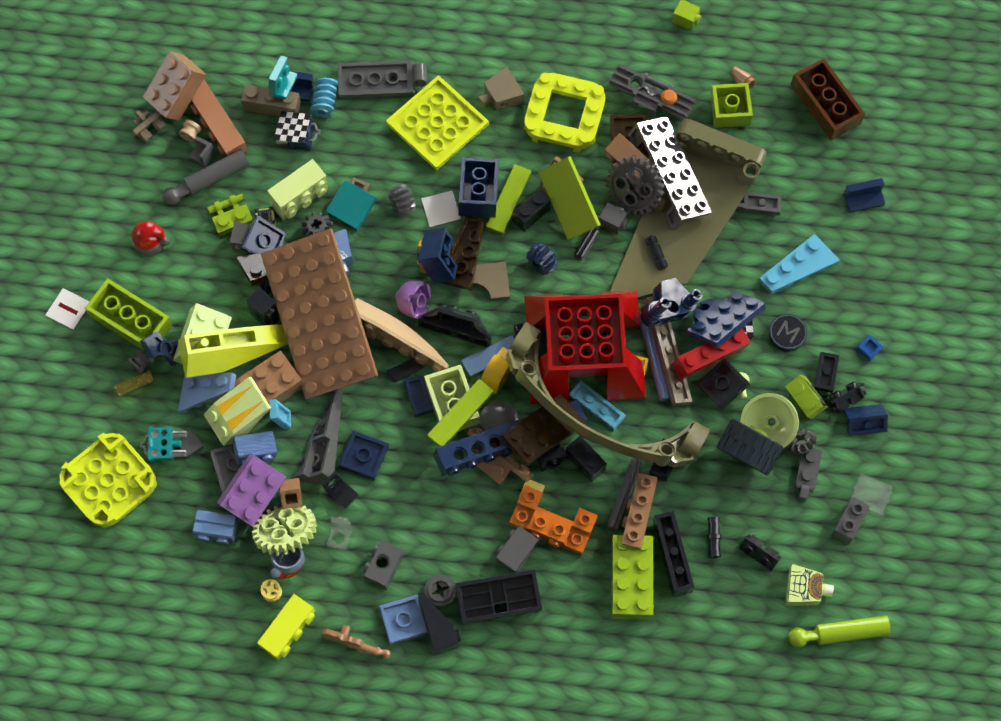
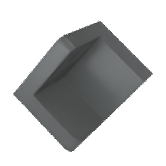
M196 136L194 139L196 147L190 154L189 160L206 168L215 152L211 143Z

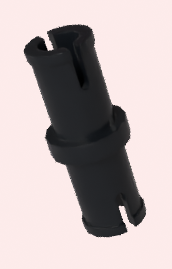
M708 517V535H706V540H708V557L720 558V540H722V535H720V518Z

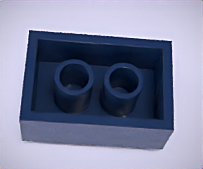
M462 157L458 216L496 218L498 159Z

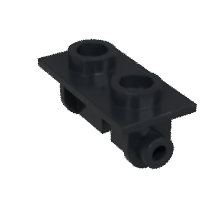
M856 381L851 382L841 392L838 390L829 395L830 398L826 399L825 402L832 404L830 409L833 413H839L849 407L847 399L850 400L851 404L864 399L866 391L860 387L865 384L856 383Z
M748 534L739 549L772 572L781 559L779 552L770 546L763 549L764 542L755 537V535L751 536Z

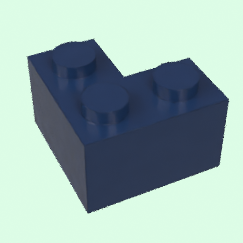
M445 227L425 231L421 241L420 253L418 254L419 264L422 265L434 284L454 281L458 267L450 255L453 239Z

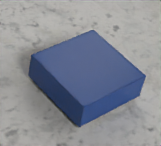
M869 335L856 347V350L870 362L884 347Z

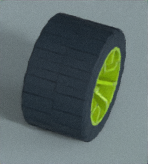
M731 419L716 445L721 451L766 476L769 475L783 450V446L768 438V434L752 425L748 427L735 419Z

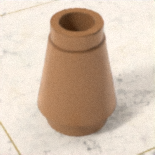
M737 66L731 69L729 75L732 76L737 84L749 83V90L755 86L756 80L753 75Z

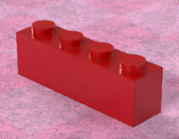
M742 328L718 349L708 344H703L677 357L671 365L679 379L683 380L720 362L723 358L726 359L744 350L751 341Z

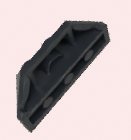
M441 305L418 317L419 327L484 347L491 346V337L480 316L473 311L468 310L465 312L459 310L454 305Z

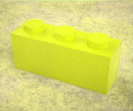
M293 594L257 642L259 647L277 660H280L281 657H286L291 649L289 646L294 640L297 641L301 637L303 627L306 624L309 625L314 619V608Z

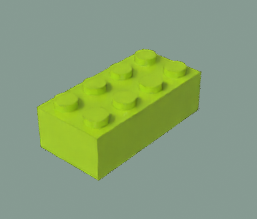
M108 278L85 307L91 318L144 350L140 343L142 339L153 332H159L164 338L173 326L169 316Z
M613 535L611 619L652 620L653 536H644L642 548L636 549L621 545L623 535Z

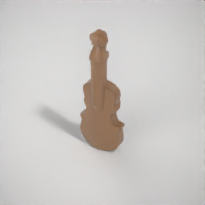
M343 625L341 633L330 629H323L321 637L347 645L349 648L374 656L382 655L385 659L390 657L389 650H381L380 647L364 644L362 640L348 636L350 626Z

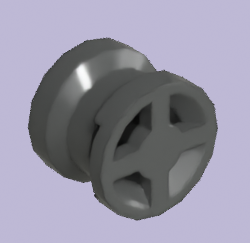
M140 350L135 353L133 358L127 360L140 374L146 366L152 364L150 359Z

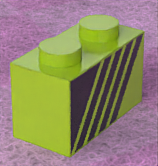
M799 375L785 386L808 418L813 419L828 408L806 376Z

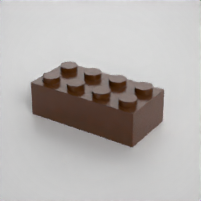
M824 58L793 75L791 87L830 140L839 137L862 123L865 113Z

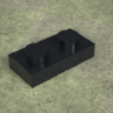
M820 352L814 382L815 390L833 393L840 355Z

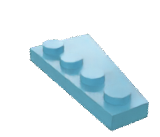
M814 234L759 278V282L772 294L792 285L798 280L808 278L809 275L816 272L819 273L831 265L834 266L840 260Z

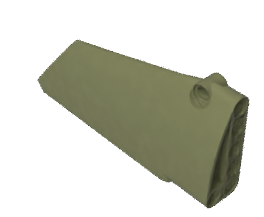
M683 119L676 138L684 151L711 209V213L686 220L678 229L672 230L665 216L672 203L663 187L661 190L665 193L660 196L662 200L658 203V206L650 212L646 211L642 215L610 292L638 290V298L652 295L653 289L664 280L676 278L682 285H686L751 185L755 183L767 152L761 147L691 119ZM746 172L751 173L753 176L747 175ZM650 235L657 237V244H660L665 256L664 260L666 259L668 267L663 270H658L655 264L657 261H654L649 249L650 245H647L646 238Z

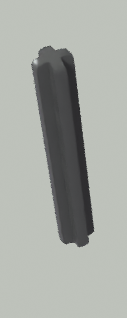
M632 458L607 525L611 530L617 531L619 529L642 465V460Z

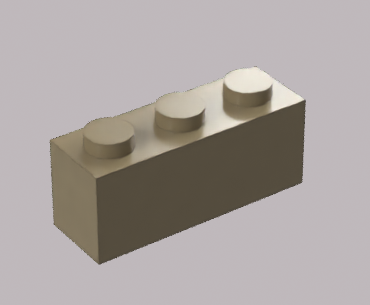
M245 85L241 99L244 111L279 117L281 111L299 113L301 106L299 93L290 92L287 99L284 100L269 96V88Z

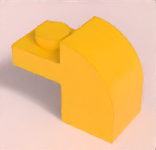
M502 347L497 355L494 354L481 378L485 384L494 390L495 394L506 382L510 371L506 358L509 350L505 347Z

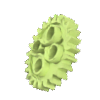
M281 505V508L274 506L273 511L268 509L267 515L261 514L262 519L257 520V524L253 526L254 530L252 531L255 545L257 544L258 549H262L263 553L268 551L269 555L276 552L277 556H279L283 551L287 555L288 550L294 553L296 547L302 549L303 543L309 544L308 539L314 538L312 533H316L315 527H317L314 513L312 514L311 509L307 510L305 505L283 509Z

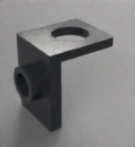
M335 471L321 485L345 509L359 496ZM333 479H335V481L333 482V484L330 485V486H328L329 483H330Z

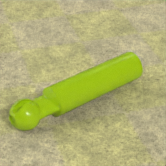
M878 616L819 624L812 631H805L797 627L790 631L788 639L791 645L801 648L808 641H817L819 645L890 636L891 629L888 617Z

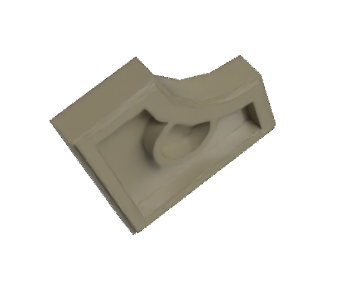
M506 262L478 264L476 266L473 286L485 289L490 295L491 301L510 299Z

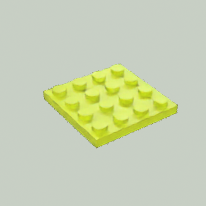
M438 75L386 120V124L437 171L489 125V121Z

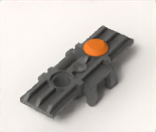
M618 64L607 85L634 97L631 108L637 109L640 104L649 109V116L653 118L656 116L657 110L660 109L682 120L687 119L697 102L696 99L675 90V85L671 84L670 86L649 76L647 72L642 75L621 64ZM636 81L639 83V87L634 88L631 86V83Z

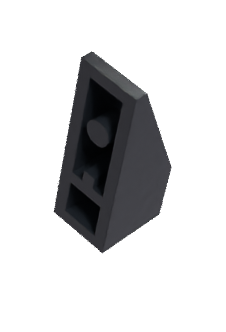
M422 592L418 593L435 655L459 648L458 642L461 641L458 629L454 630L453 625Z

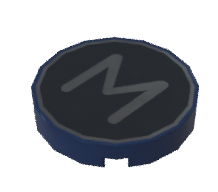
M792 314L780 315L772 321L769 328L771 342L775 347L783 351L797 350L805 343L807 327L798 316Z

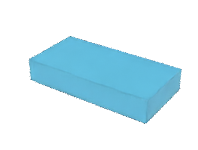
M276 399L269 400L271 407L270 419L284 430L291 429V411Z

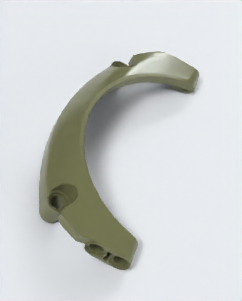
M525 322L506 355L507 362L517 382L523 385L558 421L592 443L625 456L653 462L659 466L679 467L692 462L710 432V429L696 421H692L687 428L669 439L650 444H627L587 427L559 407L547 391L539 370L538 347L542 335L541 330Z

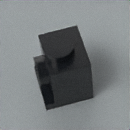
M558 444L538 458L542 472L545 471L547 466L550 468L556 467L561 464L560 462H563V459L567 458L564 447H560V444Z

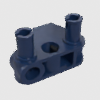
M676 278L661 281L653 289V302L641 308V321L648 327H654L684 319L690 312L695 310L697 302L702 299L703 295H699L701 291L698 289H694L689 293Z

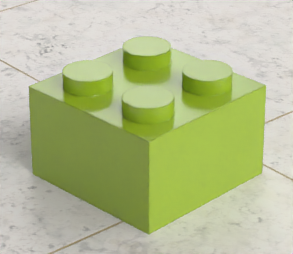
M749 83L712 85L710 102L714 128L750 126L753 113Z

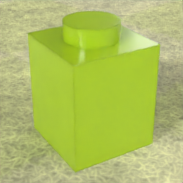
M680 0L673 13L672 22L692 30L693 26L698 25L700 22V7L685 0Z

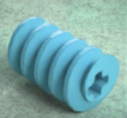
M320 78L315 81L310 109L311 114L318 118L331 117L330 113L334 111L332 106L335 105L334 99L336 98L335 93L338 86L336 80Z

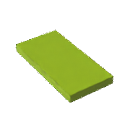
M571 156L538 172L568 240L601 225Z

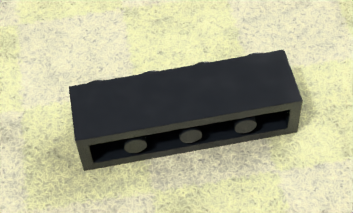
M674 511L654 515L653 525L672 596L676 597L692 593L695 587Z

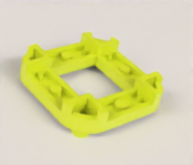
M542 73L534 84L525 115L524 129L526 133L536 143L539 140L574 148L573 152H580L588 148L595 142L602 112L605 107L604 88L594 82L556 73ZM552 93L586 101L578 129L544 121Z

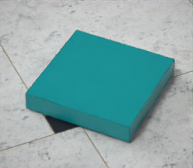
M344 180L326 212L359 230L377 198L349 181Z

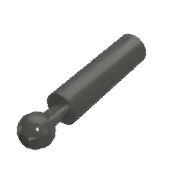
M240 149L183 179V184L177 187L166 188L162 198L166 204L175 205L180 201L181 197L187 194L194 195L250 164L244 152Z

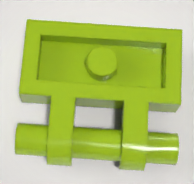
M242 194L229 196V199L221 202L216 201L214 205L207 207L210 214L216 211L218 213L217 216L212 217L219 236L231 232L234 222L251 224L253 218L247 204L240 207L238 204L244 201ZM233 205L234 209L223 212L222 209Z

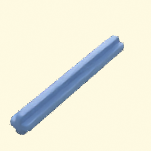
M640 318V326L660 401H666L670 398L653 332L651 327L644 325Z

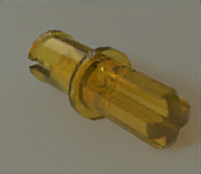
M147 371L136 377L131 376V379L114 387L116 393L120 396L134 389L138 390L139 387L154 382L150 371Z

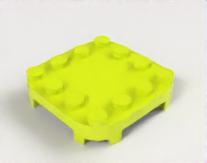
M102 433L97 436L99 439L70 463L65 462L61 467L62 471L60 473L59 483L62 489L93 524L101 528H108L118 523L147 499L157 486L156 476L150 466L128 443L125 437L114 433Z

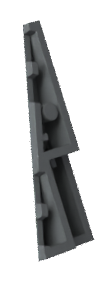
M343 390L332 391L333 396L330 404H325L324 409L326 412L322 419H318L306 444L308 448L305 457H300L298 462L301 465L297 473L292 474L291 479L299 478L301 482L321 485L334 472Z

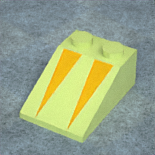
M248 377L217 400L206 411L204 416L222 445L225 446L232 444L234 436L247 435L271 407L252 377Z

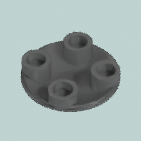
M495 401L488 404L480 415V424L484 431L519 420L516 409L504 401Z

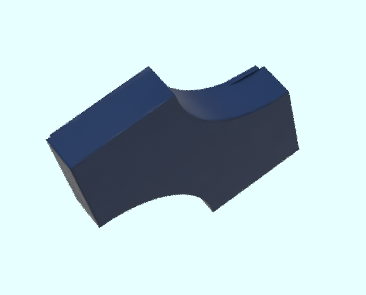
M153 332L140 341L148 358L160 356L165 358L171 366L178 364V362L173 361L178 340L174 342L168 341L159 332Z

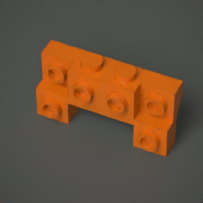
M525 485L509 525L515 528L520 526L537 539L548 541V544L555 548L560 546L582 555L598 515L579 508L574 522L539 508L538 505L543 492Z

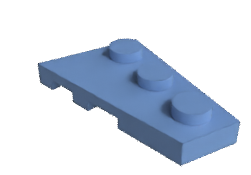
M232 372L185 378L184 375L178 412L184 414L193 407L199 408L203 406V403L220 399L235 387L236 375Z

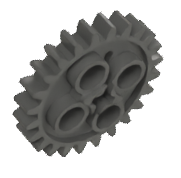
M633 155L631 158L629 156L623 159L620 158L608 170L610 175L606 177V180L610 181L605 185L610 188L607 194L613 195L610 201L616 200L615 206L621 205L623 209H627V214L633 211L635 216L639 212L644 215L646 211L650 212L653 208H656L662 200L660 196L665 193L661 190L665 184L660 183L664 177H658L657 175L660 170H654L656 164L649 165L650 159L643 162V156H640L638 159L636 155ZM635 170L640 173V176L635 174ZM620 178L625 181V185L621 183ZM645 186L649 188L650 192L645 190ZM630 194L635 197V200L631 199Z

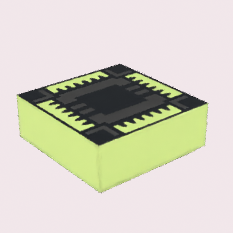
M273 207L254 209L255 215L276 226Z

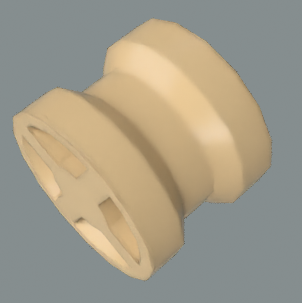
M186 120L184 128L179 131V135L186 141L195 142L194 139L202 128L197 123Z

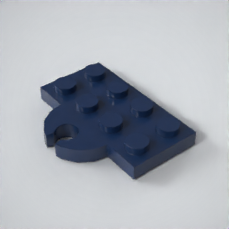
M734 291L725 300L708 299L699 302L700 309L696 307L692 312L695 324L687 329V335L718 349L764 311L766 304L763 301Z

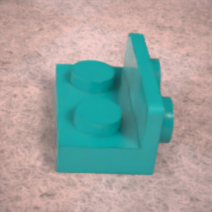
M280 56L269 77V96L286 100L297 79V73L289 72L290 66L287 65L288 57Z

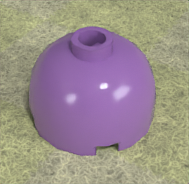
M417 280L408 281L396 292L397 307L405 316L418 319L420 315L428 310L429 306L426 305L427 299L431 298V291L427 283Z

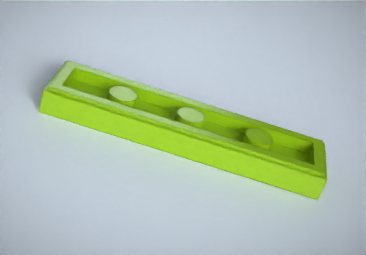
M514 164L496 203V218L489 219L486 229L504 235L513 215L512 212L515 210L531 176V170Z
M478 379L428 433V438L439 447L447 445L494 394V390Z

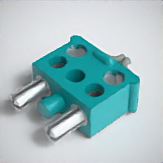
M150 426L148 435L145 436L143 442H140V448L144 449V453L148 455V460L152 463H156V461H175V457H185L187 453L186 450H175V447L182 446L181 440L175 441V438L187 437V431H175L172 427L154 428ZM147 439H148V452H147V448L144 446V444H146V442H147Z

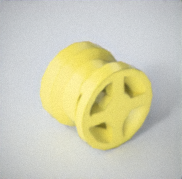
M273 579L262 583L260 590L264 599L268 602L278 601L282 596L280 584Z

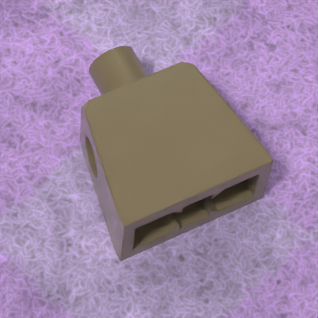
M508 67L488 79L484 83L485 94L478 96L481 106L492 103L497 111L524 102V93Z

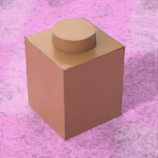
M299 478L284 480L280 486L283 509L303 506Z

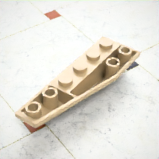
M358 298L355 300L367 337L382 341V344L388 348L394 347L398 349L402 355L411 356L418 363L431 366L435 372L449 368V365L438 352L406 324Z

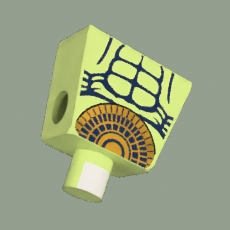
M792 564L788 572L785 606L818 605L821 602L822 596H833L834 585L823 584L822 573Z

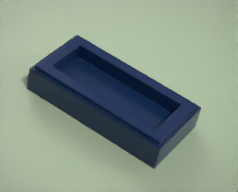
M422 375L404 380L415 417L434 412Z

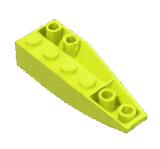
M266 325L184 335L178 340L185 378L223 373L288 345L283 325Z

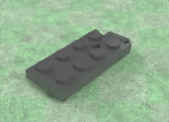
M412 60L338 63L339 99L415 96L413 86L422 87L427 85V66L425 64L414 65ZM394 77L396 78V81L391 82L390 78Z

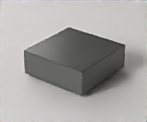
M193 431L188 433L187 437L179 439L182 442L180 449L186 450L187 459L204 448Z

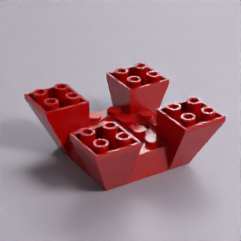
M638 290L600 292V295L563 296L562 294L524 296L525 321L541 330V332H546L547 353L538 359L542 380L552 399L561 394L569 403L568 377L604 375L606 378L607 401L646 399L643 361L626 349L625 328L640 327ZM587 316L588 319L583 320L580 317ZM607 333L609 336L603 337L600 334ZM588 334L590 337L583 338L581 335ZM569 335L570 338L564 339L561 336ZM589 352L591 355L584 356L582 353ZM530 394V405L540 404Z

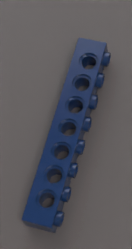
M578 400L569 402L576 412L587 421ZM525 418L436 448L433 457L441 475L453 476L462 469L467 468V470H470L479 463H490L496 457L511 455L513 451L501 439L502 434ZM489 443H495L498 448L491 447ZM472 449H477L480 454L473 453ZM454 455L460 456L462 460H456Z

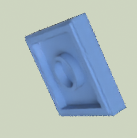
M418 594L379 606L390 645L429 634Z

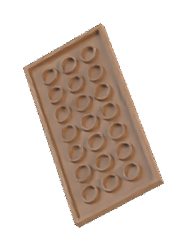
M327 229L260 253L294 364L303 382L301 386L305 399L308 400L378 376L333 229Z

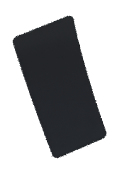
M411 358L400 365L388 369L387 373L393 382H397L418 372L425 366L418 363L415 358Z

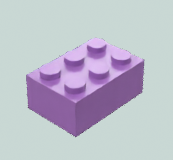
M250 453L217 503L246 523L254 526L286 476Z

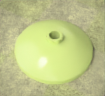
M764 393L755 396L745 405L741 414V423L748 427L752 425L768 434V438L779 443L783 448L793 441L798 431L799 419L795 407L788 399L779 394ZM771 418L775 419V425L770 424Z

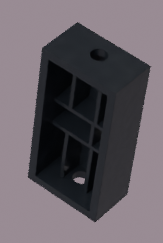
M535 569L455 584L462 625L542 610ZM506 605V612L495 613L494 606Z

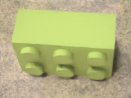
M312 159L267 190L270 205L283 221L287 218L290 219L296 215L299 209L308 207L313 199L316 197L320 198L327 192V177Z
M196 303L190 308L181 337L189 334L226 330L229 328L232 317ZM178 344L173 361L183 364Z
M461 364L424 376L425 385L439 423L470 388ZM478 411L460 430L480 424Z

